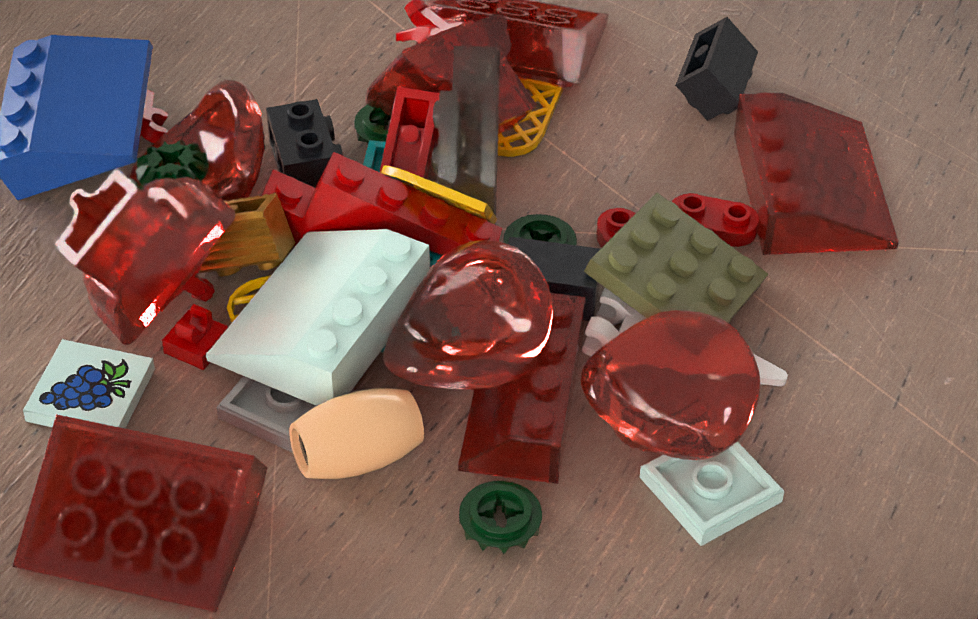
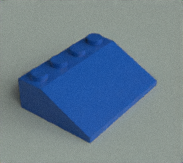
M50 35L38 40H27L14 48L0 110V179L17 200L137 162L153 45L149 40Z

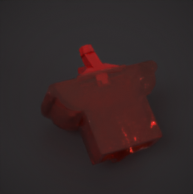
M411 0L404 8L411 22L416 27L396 33V41L415 40L418 44L404 49L371 83L365 95V102L368 106L381 108L386 114L392 116L397 87L441 93L443 96L442 130L458 153L467 150L469 154L476 152L499 134L513 129L537 107V104L505 58L510 52L512 44L506 30L508 23L504 16L494 14L476 22H473V20L468 22L444 21L423 0Z
M116 168L104 184L94 193L88 194L84 190L78 189L72 194L70 205L74 209L73 221L54 245L76 268L83 272V282L95 314L122 344H132L159 311L162 312L184 290L192 294L191 296L199 301L207 302L212 298L215 292L214 285L206 278H200L197 274L201 269L203 261L210 254L209 250L235 219V211L206 184L191 177L156 179L141 186Z

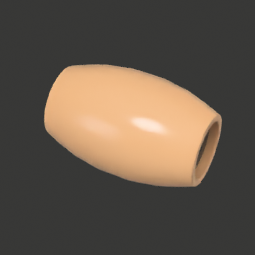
M375 388L348 393L315 406L290 425L289 436L296 463L306 478L341 479L366 474L401 459L423 442L424 426L419 407L408 390Z

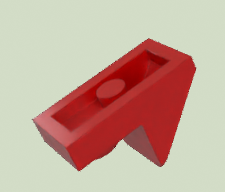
M397 87L380 173L383 166H392L428 179L434 148L441 149L443 96L441 93Z

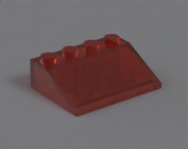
M536 0L424 1L425 4L444 21L470 22L471 25L460 36L454 38L459 46V49L446 54L441 45L437 44L416 53L427 54V60L434 63L450 64L453 59L468 62L467 67L476 71L490 72L492 67L508 70V75L513 78L527 80L532 79L533 75L549 78L548 83L554 86L573 87V83L579 84L588 73L606 27L609 14Z
M761 92L756 94H739L734 136L750 204L759 216L757 233L763 255L898 248L897 235L861 121L785 93Z
M56 414L12 567L216 613L255 519L268 468L254 455Z

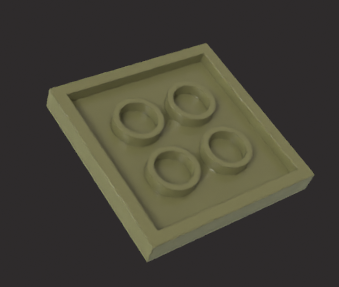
M656 193L590 259L584 270L586 274L698 357L702 356L768 276V273L757 266L750 258L742 255L720 239L713 231L705 228L683 212L675 203L668 201L659 193Z

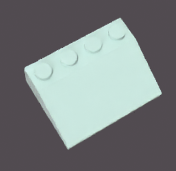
M388 229L307 232L207 352V361L316 406L332 398L350 393L430 286L429 245Z

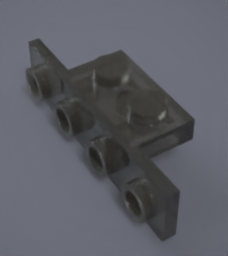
M454 46L453 91H440L439 101L435 102L433 108V122L435 128H439L438 147L434 148L432 154V169L434 174H438V184H450L452 190L487 203L496 216L500 49L498 47Z

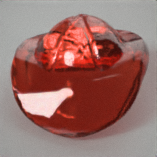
M223 80L217 83L203 96L189 114L150 146L159 148L163 145L164 141L168 144H175L181 139L186 145L198 144L201 152L207 154L209 163L208 173L200 183L190 189L176 193L153 192L144 188L139 183L136 174L137 162L134 164L128 178L127 192L131 205L149 220L174 228H181V223L199 205L204 206L209 203L212 205L216 202L221 203L223 201L229 202L233 199L248 198L258 180L265 150L262 117L259 106L251 91L244 84L234 80Z
M480 240L471 241L451 249L430 268L400 314L384 349L383 362L385 367L392 374L413 384L441 389L474 390L491 388L521 378L539 360L551 332L553 318L552 299L543 273L527 254L517 247L506 243Z
M686 310L660 312L634 324L596 351L586 361L581 373V386L588 403L611 426L614 433L625 445L639 448V450L644 452H659L669 457L683 460H707L722 454L733 446L748 428L759 401L761 388L757 362L750 347L740 333L721 318L706 313Z

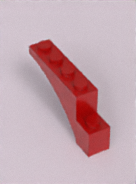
M333 152L316 188L273 169L261 196L272 193L278 195L295 241L294 246L299 243L307 232L388 229L428 244L429 251L456 258L487 270L495 257L502 232V227Z

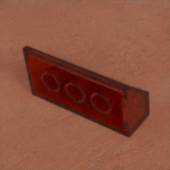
M537 291L489 318L458 463V471L554 484L559 483L583 338L586 297Z

